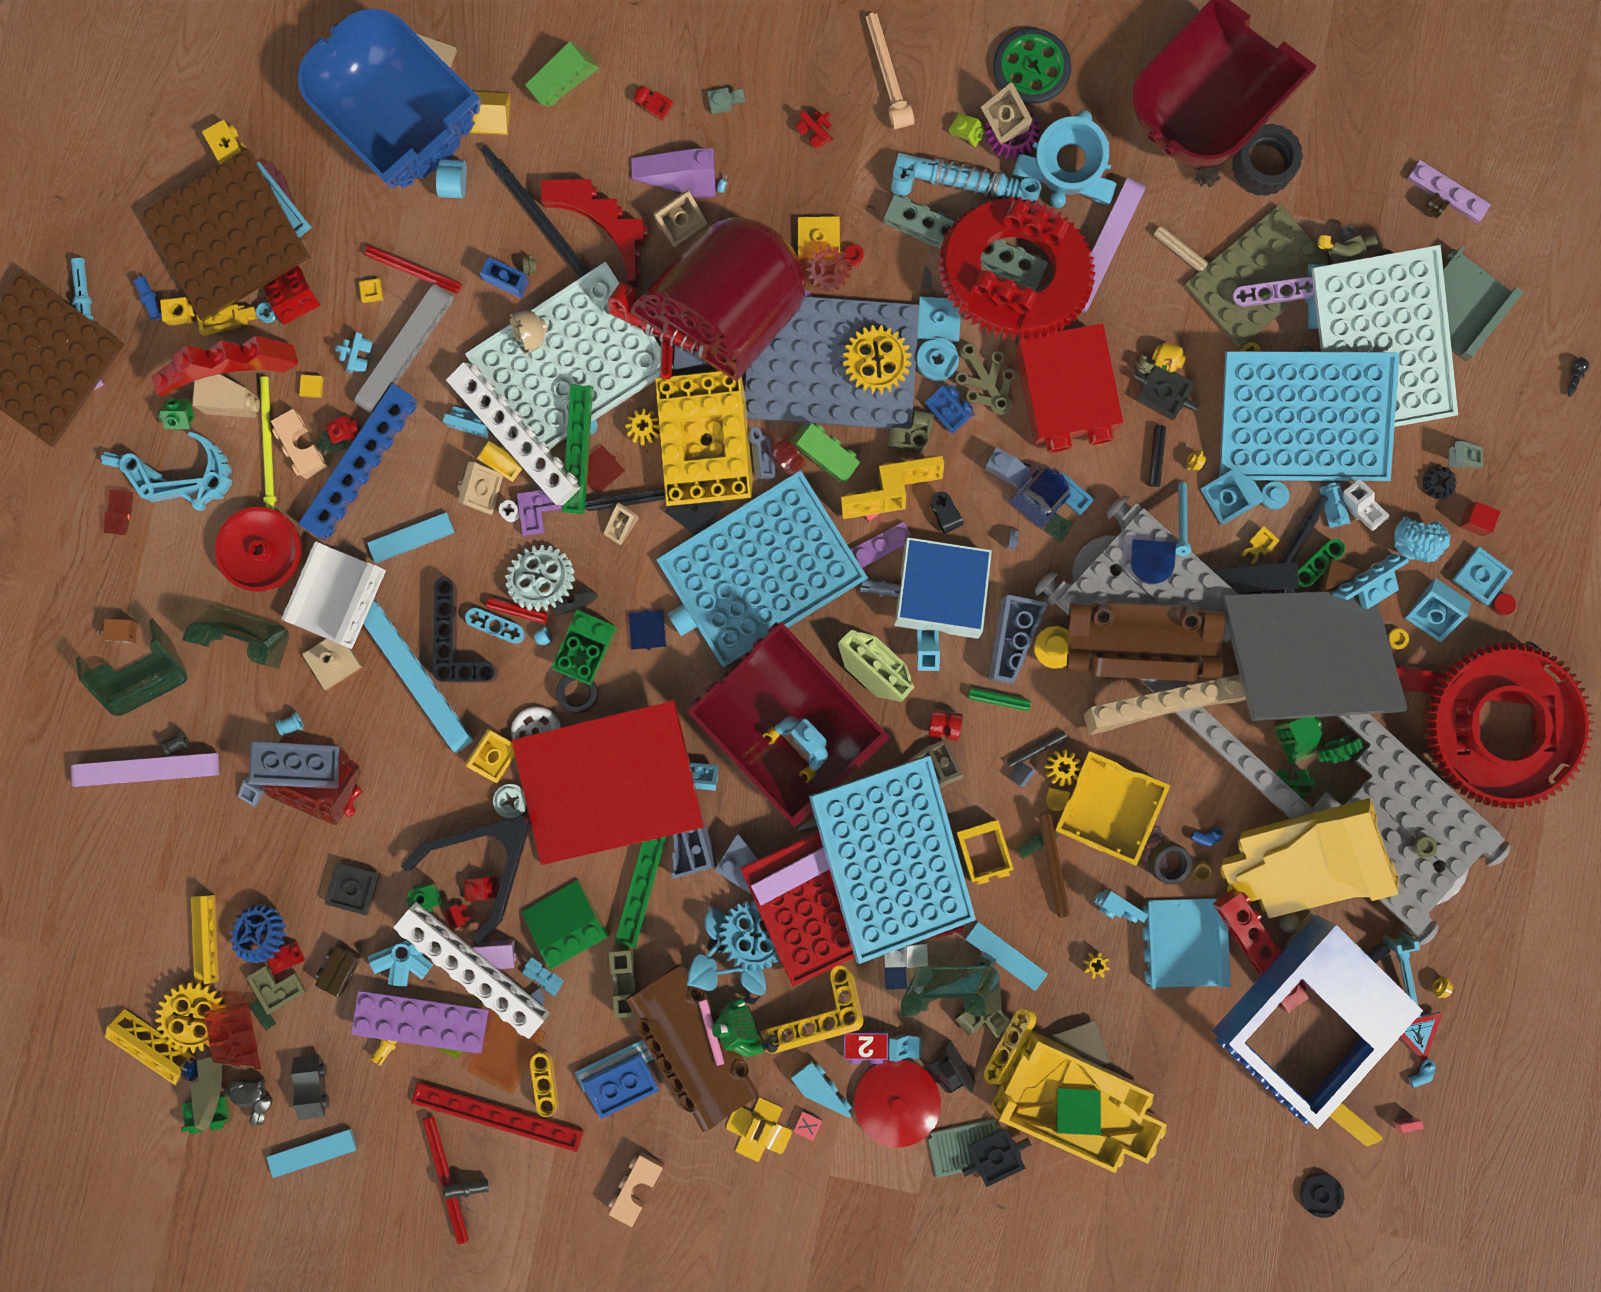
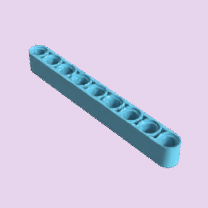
M374 598L363 624L454 753H458L474 741L472 736Z

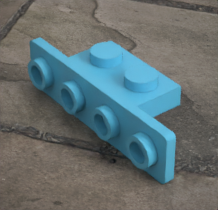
M1398 554L1388 555L1385 560L1372 565L1370 569L1356 575L1349 582L1341 584L1332 594L1334 597L1349 600L1358 594L1361 607L1369 609L1399 590L1395 570L1407 564L1409 559Z

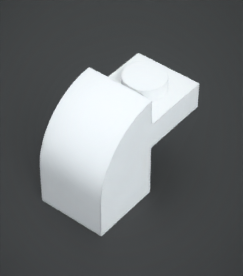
M1359 479L1343 491V500L1352 516L1357 521L1360 519L1373 531L1389 519V514L1374 501L1375 492Z

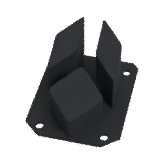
M949 1040L945 1050L946 1054L928 1064L931 1073H939L941 1080L937 1083L946 1093H952L964 1085L970 1093H973L976 1080L953 1042Z

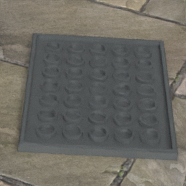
M1332 592L1224 595L1221 598L1251 721L1394 713L1408 710L1378 603L1369 609L1361 607L1358 594L1349 600L1334 597Z

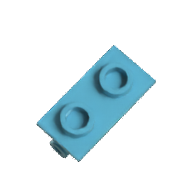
M1335 482L1319 487L1320 495L1328 497L1324 510L1329 528L1350 524L1340 483Z

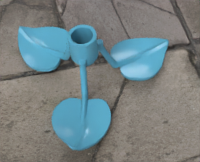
M709 907L705 916V928L708 934L713 939L718 940V942L707 955L700 954L693 959L687 985L711 991L717 986V975L741 972L740 980L743 986L751 993L764 995L766 993L765 976L763 971L758 970L757 966L753 972H750L749 966L745 970H742V967L717 971V963L715 960L710 959V956L721 946L719 943L724 940L718 934L724 932L719 925L726 923L722 919L726 915L715 907Z

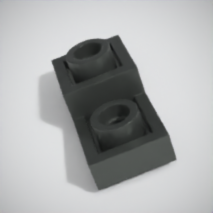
M592 589L579 590V594H574L575 603H572V600H563L562 603L559 602L556 605L554 613L556 615H563L580 610L598 599V594L592 592Z

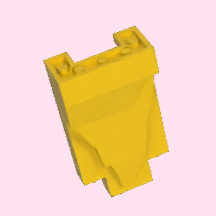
M1371 798L1241 832L1240 840H1238V846L1242 854L1224 858L1220 867L1222 878L1227 879L1229 885L1227 886V891L1235 889L1239 892H1244L1250 902L1259 900L1260 907L1263 912L1267 913L1268 919L1354 897H1370L1371 901L1398 895L1399 877L1392 858L1389 859L1377 826L1378 817Z
M1031 1031L990 1106L999 1121L1116 1173L1118 1167L1122 1166L1124 1154L1148 1164L1150 1159L1155 1156L1157 1144L1165 1136L1167 1124L1161 1117L1146 1111L1151 1107L1154 1096L1149 1088L1086 1060L1075 1051L1034 1031ZM1057 1088L1101 1090L1100 1136L1056 1134Z

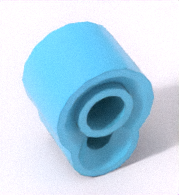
M440 159L436 173V189L439 198L464 199L467 179L465 160Z

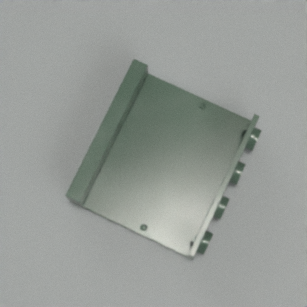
M1463 245L1458 250L1453 249L1446 257L1448 262L1443 266L1451 351L1464 361H1467L1474 356L1524 291L1519 287L1510 291L1461 253L1465 249Z

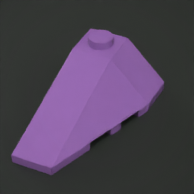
M713 148L689 149L631 158L632 180L655 187L667 188L673 192L683 193L688 189L693 198L716 197L715 156Z

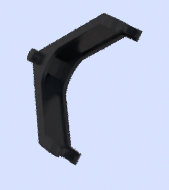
M525 815L422 844L401 864V867L406 872L408 870L411 871L432 850L479 837L491 836L501 841L506 848L508 858L491 918L471 938L476 944H480L503 921L531 825L530 817Z

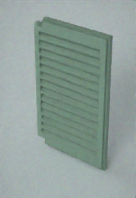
M995 1118L931 1131L930 1135L932 1138L928 1139L935 1178L963 1173L961 1168L973 1164L972 1155L967 1145L1001 1130L1000 1124H995Z

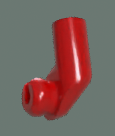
M357 784L342 797L340 810L347 817L355 814L356 810L353 807V802L363 793V790Z

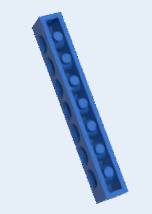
M391 384L298 525L324 541L332 536L335 531L334 526L338 520L344 518L347 513L346 508L350 502L353 503L359 494L358 490L368 482L370 472L380 464L382 454L392 446L396 433L401 432L404 428L405 419L416 410L417 400L412 395L395 384ZM399 406L398 414L391 415L392 408ZM382 424H388V429L385 432L380 433V426ZM376 441V447L373 450H368V444ZM359 459H364V465L361 468H356V462ZM348 476H352V483L345 486L344 480ZM340 494V501L333 503L334 495ZM325 511H328V512H329V517H328V519L325 520V521H322V520H321V515H322V513L325 512Z

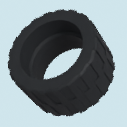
M1264 124L1243 148L1233 156L1232 170L1239 185L1246 189L1247 192L1258 196H1269L1283 190L1296 175L1302 164V146L1297 136L1291 130L1284 128V126ZM1257 145H1268L1275 148L1284 159V171L1274 176L1260 173L1250 161V149Z

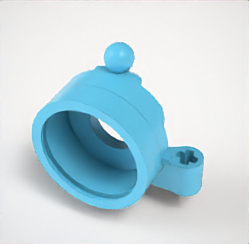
M1081 110L1076 116L1065 117L1052 123L1042 134L1039 144L1035 142L1033 144V147L1037 149L1036 158L1022 154L1018 155L1012 176L1021 180L1028 177L1035 178L1040 183L1046 184L1048 188L1055 191L1049 200L1052 207L1062 208L1066 203L1065 195L1074 194L1086 196L1101 204H1111L1117 184L1100 178L1105 169L1110 170L1111 165L1107 164L1109 144L1101 128L1092 122V115L1089 111ZM1076 145L1083 150L1085 164L1079 171L1073 173L1065 172L1058 166L1057 154L1062 147Z

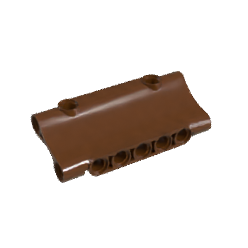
M1098 601L1095 604L1070 603L1067 671H1090L1092 675L1100 677L1194 681L1197 677L1222 678L1223 660L1221 652L1225 625L1224 610L1196 609L1190 605ZM1102 611L1108 612L1104 617L1098 616ZM1195 616L1193 620L1185 621L1187 617Z
M680 963L648 986L629 995L625 1000L634 1015L638 1016L636 1028L681 1106L687 1112L693 1113L692 1115L702 1132H706L727 1116L757 1098L759 1093L748 1076L749 1067L743 1057L734 1051L726 1050L722 1045L720 1037L717 1038L724 1064L716 1066L699 1001L707 999L713 1023H715L719 1016L703 989L687 985L689 972L684 964Z

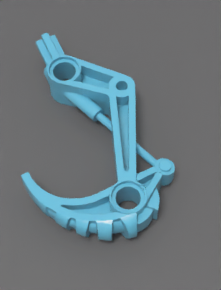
M189 432L188 436L200 441L205 447L208 456V464L203 478L168 482L162 478L160 473L146 465L142 458L134 454H124L121 456L104 452V455L101 456V464L120 468V471L126 474L140 497L150 502L182 496L192 503L194 509L204 511L206 504L213 499L219 500L224 498V495L233 483V480L229 479L232 469L227 464L228 459L222 454V450L207 438ZM136 460V466L130 469L131 462ZM218 478L217 486L212 488V481ZM198 493L196 500L188 496L191 494Z

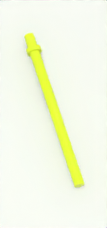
M260 377L265 497H263V502H266V508L275 510L274 502H277L274 497L269 377Z

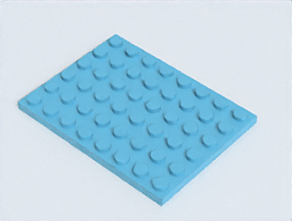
M1225 351L1219 477L1235 468L1251 480L1358 481L1361 479L1362 481H1391L1399 352Z
M801 470L656 559L723 668L741 658L746 652L752 651L754 649L752 644L758 638L766 637L769 634L767 630L775 622L779 624L783 622L789 628L868 579Z
M926 755L809 796L857 963L866 962L976 920L931 756Z

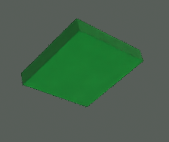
M1057 1088L1056 1134L1100 1136L1101 1090Z

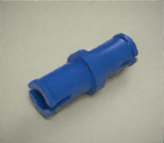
M146 276L136 278L133 283L141 296V303L145 305L150 315V319L157 320L161 318L162 312L156 300L157 295L152 292Z

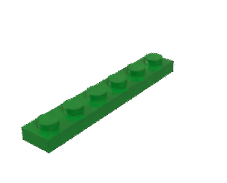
M570 385L565 470L577 478V484L581 488L562 505V512L585 514L593 386Z
M666 837L642 842L614 942L616 944L634 949L637 946Z

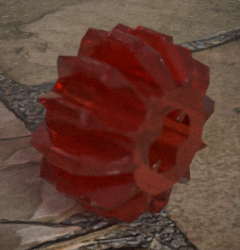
M783 439L777 442L771 449V455L788 475H794L805 466V460L790 441Z

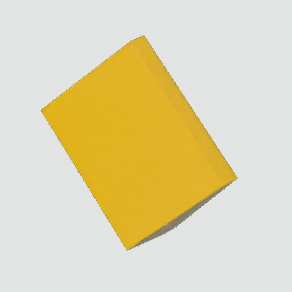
M474 91L480 97L481 107L480 112L473 117L475 124L470 133L508 135L510 93Z
M487 729L465 763V766L497 783L515 756L512 742L496 731Z

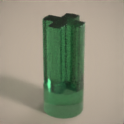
M259 999L249 1005V1008L265 1031L277 1024L270 1014L267 1015Z

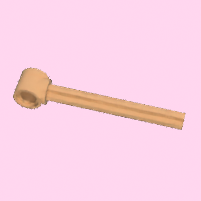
M870 13L865 18L891 101L889 116L892 127L896 130L914 125L913 111L910 104H907V101H903L877 13Z

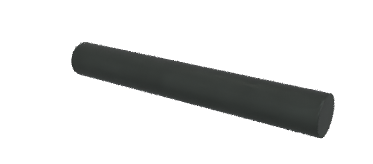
M1061 731L1008 760L1007 763L1010 768H1013L1063 741L1067 736L1064 731Z

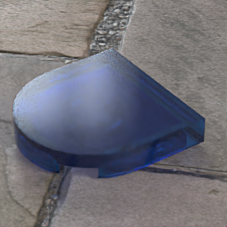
M1132 539L1130 566L1134 575L1142 583L1156 585L1167 580L1175 567L1176 542Z

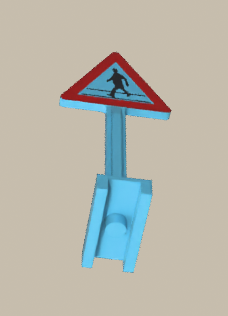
M1404 931L1399 932L1400 938L1395 940L1387 935L1382 936L1383 942L1396 952L1397 959H1399L1406 994L1418 1005L1409 958L1411 951L1420 950L1419 942ZM1440 1012L1419 1015L1400 1036L1423 1062L1427 1060L1442 1017Z

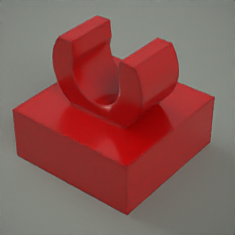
M456 904L443 910L450 930L465 925V922L471 919L470 915L467 917L461 915V910L467 908L466 905L458 907Z

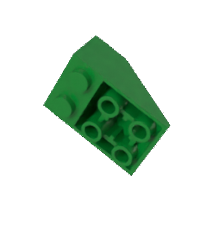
M576 610L551 669L591 686L619 628Z

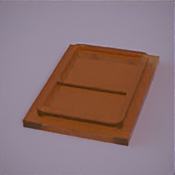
M497 1014L484 1038L482 1053H476L467 1071L513 1096L530 1064L531 1058L535 1055L546 1033L537 1029L528 1039L520 1035L511 1024L503 1021L499 1014Z

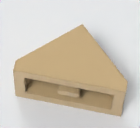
M618 502L603 534L621 545L638 521L637 514Z

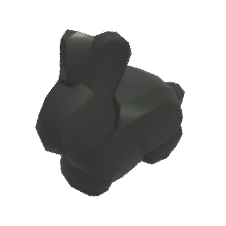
M235 1079L231 1082L230 1086L223 1090V1095L228 1096L232 1103L238 1107H251L250 1125H262L264 1123V1112L271 1107L273 1102L271 1096H266V1080Z

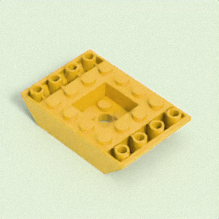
M719 371L673 376L669 380L655 378L666 506L751 498L752 467L748 439L746 399L742 377L736 382ZM705 434H710L712 437V442L708 446H704L701 443V438Z

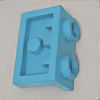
M454 406L451 414H445L443 422L448 427L484 438L489 436V428L475 412Z
M690 763L696 789L716 791L719 765Z

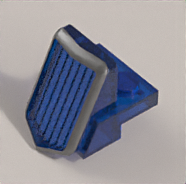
M1038 468L1009 503L1042 529L1071 496L1069 494L1070 487L1063 473L1049 468Z

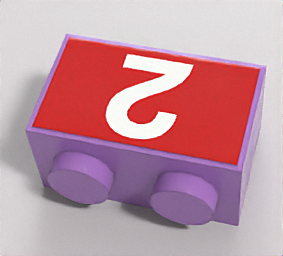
M853 1031L844 1034V1060H848V1063L859 1064L861 1060H870L872 1064H882L883 1060H888V1032Z

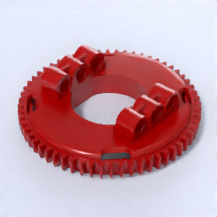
M1502 642L1501 645L1500 643H1493V647L1487 644L1485 645V650L1483 647H1477V653L1474 650H1470V657L1466 654L1461 655L1463 662L1455 659L1454 661L1457 666L1449 665L1448 668L1451 672H1442L1446 678L1437 679L1441 685L1433 686L1437 692L1436 694L1430 693L1429 696L1434 698V700L1426 702L1432 707L1424 711L1430 714V718H1424V721L1429 722V726L1423 727V729L1430 731V734L1425 735L1424 738L1431 739V742L1427 743L1426 746L1433 747L1429 755H1436L1432 763H1440L1436 770H1444L1441 777L1449 776L1447 783L1453 784L1455 782L1453 789L1459 790L1461 788L1460 794L1466 795L1468 793V799L1472 800L1475 798V802L1481 803L1483 801V805L1488 806L1491 804L1495 808L1500 805V808L1503 809L1507 808V806L1515 809L1516 805L1518 808H1524V803L1529 807L1533 805V802L1541 804L1540 798L1546 801L1549 800L1548 795L1556 796L1555 790L1563 791L1561 784L1569 786L1570 784L1567 779L1574 780L1575 777L1572 773L1581 772L1577 766L1585 765L1581 758L1589 757L1584 751L1585 749H1591L1587 745V741H1593V739L1588 737V733H1592L1594 730L1589 729V725L1595 723L1588 720V716L1593 715V713L1587 712V708L1592 705L1585 704L1584 701L1589 696H1582V692L1586 689L1578 688L1582 681L1573 680L1577 674H1568L1571 668H1562L1564 661L1556 662L1557 656L1549 657L1550 652L1544 651L1542 653V648L1534 650L1533 645L1526 647L1525 643L1517 645L1516 642H1511L1510 646L1507 642ZM1551 665L1548 667V669L1551 672H1553L1561 680V682H1557L1550 674H1548L1545 671L1544 666ZM1504 691H1514L1526 697L1530 701L1532 710V747L1520 757L1510 760H1503L1492 755L1480 740L1479 713L1483 705L1491 697ZM1560 764L1567 765L1553 778L1555 782L1550 783L1549 776L1556 771ZM1454 768H1455L1463 777H1465V778L1468 780V782H1467L1466 780H1464V779L1454 770Z

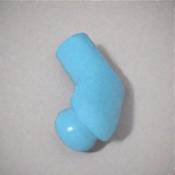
M1425 1060L1421 1064L1419 1074L1408 1078L1412 1088L1432 1081L1436 1070V1065L1432 1060Z

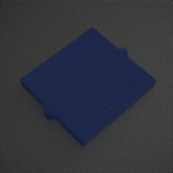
M645 609L644 612L628 613L631 650L647 649L650 651L651 648L666 647L664 610L648 611Z

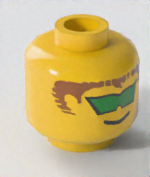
M1169 342L1158 345L1152 358L1155 361V366L1157 365L1169 372H1175L1177 368L1181 369L1186 359L1183 356L1182 347Z

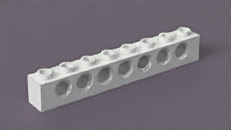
M463 362L446 381L556 505H564L581 488L577 484V478L572 473L566 472L563 468V462L550 454L548 445L543 441L540 442L535 437L537 435L536 432L521 421L523 419L522 416L508 406V400L503 395L497 394L494 390L496 388L494 384L482 377L480 368L473 363ZM475 381L477 386L476 389L472 391L471 385ZM489 396L490 404L486 407L485 399ZM501 412H503L504 419L502 422H500L498 419V416ZM516 427L518 430V434L514 438L512 436V430ZM528 443L532 447L529 453L526 452V445ZM542 458L545 460V467L543 469L539 466ZM555 474L559 476V482L556 485L553 482Z
M417 902L409 908L395 925L394 929L398 931L402 938L414 944L418 951L431 958L435 965L448 972L452 979L465 986L469 993L482 1000L486 1007L499 1014V1017L511 1024L520 1035L529 1039L550 1012ZM417 927L421 928L424 933L419 932ZM434 941L438 942L440 947L436 946ZM451 955L455 956L457 961L453 960ZM467 969L472 970L474 975L470 974ZM484 983L489 984L491 989L487 988ZM501 997L506 998L508 1002H504ZM518 1011L523 1012L525 1016H521Z

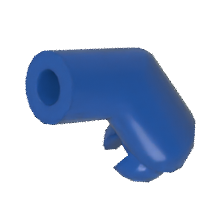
M1218 827L1206 834L1194 830L1190 840L1210 847L1222 840L1224 832Z

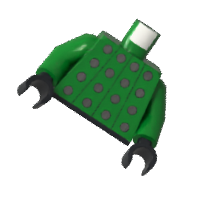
M748 991L744 998L739 997L726 1004L712 1028L713 1036L720 1037L722 1045L726 1050L734 1051L743 1057L764 1053V1050L770 1053L777 1051L780 1044H771L776 1042L777 1036L772 1035L768 1037L767 1042L764 1043L750 1007L745 1005L746 1003L755 1004L760 996L752 998L750 996L752 993Z

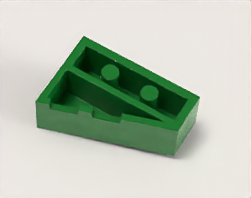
M1318 717L1292 718L1273 726L1290 765L1314 755L1322 735L1320 730L1322 725Z

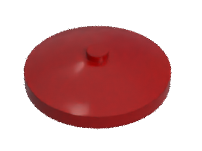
M250 507L233 514L222 525L215 541V558L221 573L233 585L247 591L266 592L280 587L293 576L301 560L302 544L296 527L286 516L266 507Z
M889 1059L883 1060L882 1064H875L870 1067L857 1084L854 1095V1110L857 1121L871 1139L882 1145L900 1148L920 1142L933 1130L940 1115L941 1098L937 1084L925 1068L907 1059L897 1062L890 1061Z

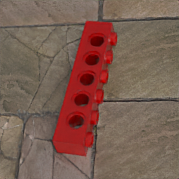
M1232 889L1212 903V905L1258 976L1261 977L1283 951L1271 940L1273 938L1271 932L1260 923L1262 919L1258 912L1254 909L1252 910L1249 906L1250 900L1244 892ZM1242 910V916L1237 919V913ZM1254 928L1253 934L1248 936L1249 930ZM1265 945L1264 952L1260 954V948ZM1301 980L1278 1005L1280 1009L1287 1013H1290L1309 999L1305 992L1307 988Z

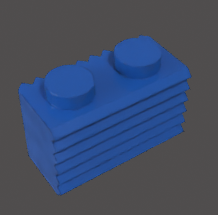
M488 257L480 273L485 282L519 298L523 297L530 283L525 273L519 272L518 269L515 270L514 267L511 268L491 257Z

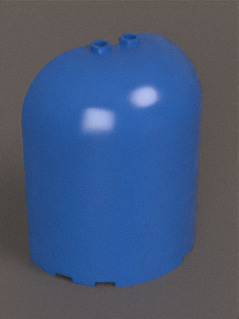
M381 9L357 11L346 17L339 24H335L330 29L332 35L326 40L323 37L319 38L306 53L298 70L299 89L307 104L389 187L395 189L396 186L400 185L402 188L411 186L416 178L420 177L423 180L437 170L440 159H449L461 145L459 142L462 136L468 135L475 124L473 117L480 112L481 100L401 18Z

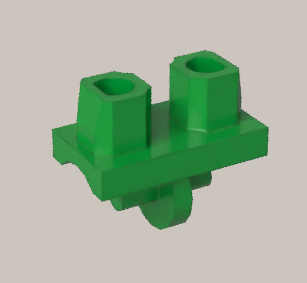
M1307 769L1297 770L1294 773V780H1289L1288 771L1278 770L1275 773L1301 798H1306V793L1311 792L1312 786H1315V780L1310 779Z

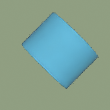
M684 605L668 613L669 618L681 636L697 627Z

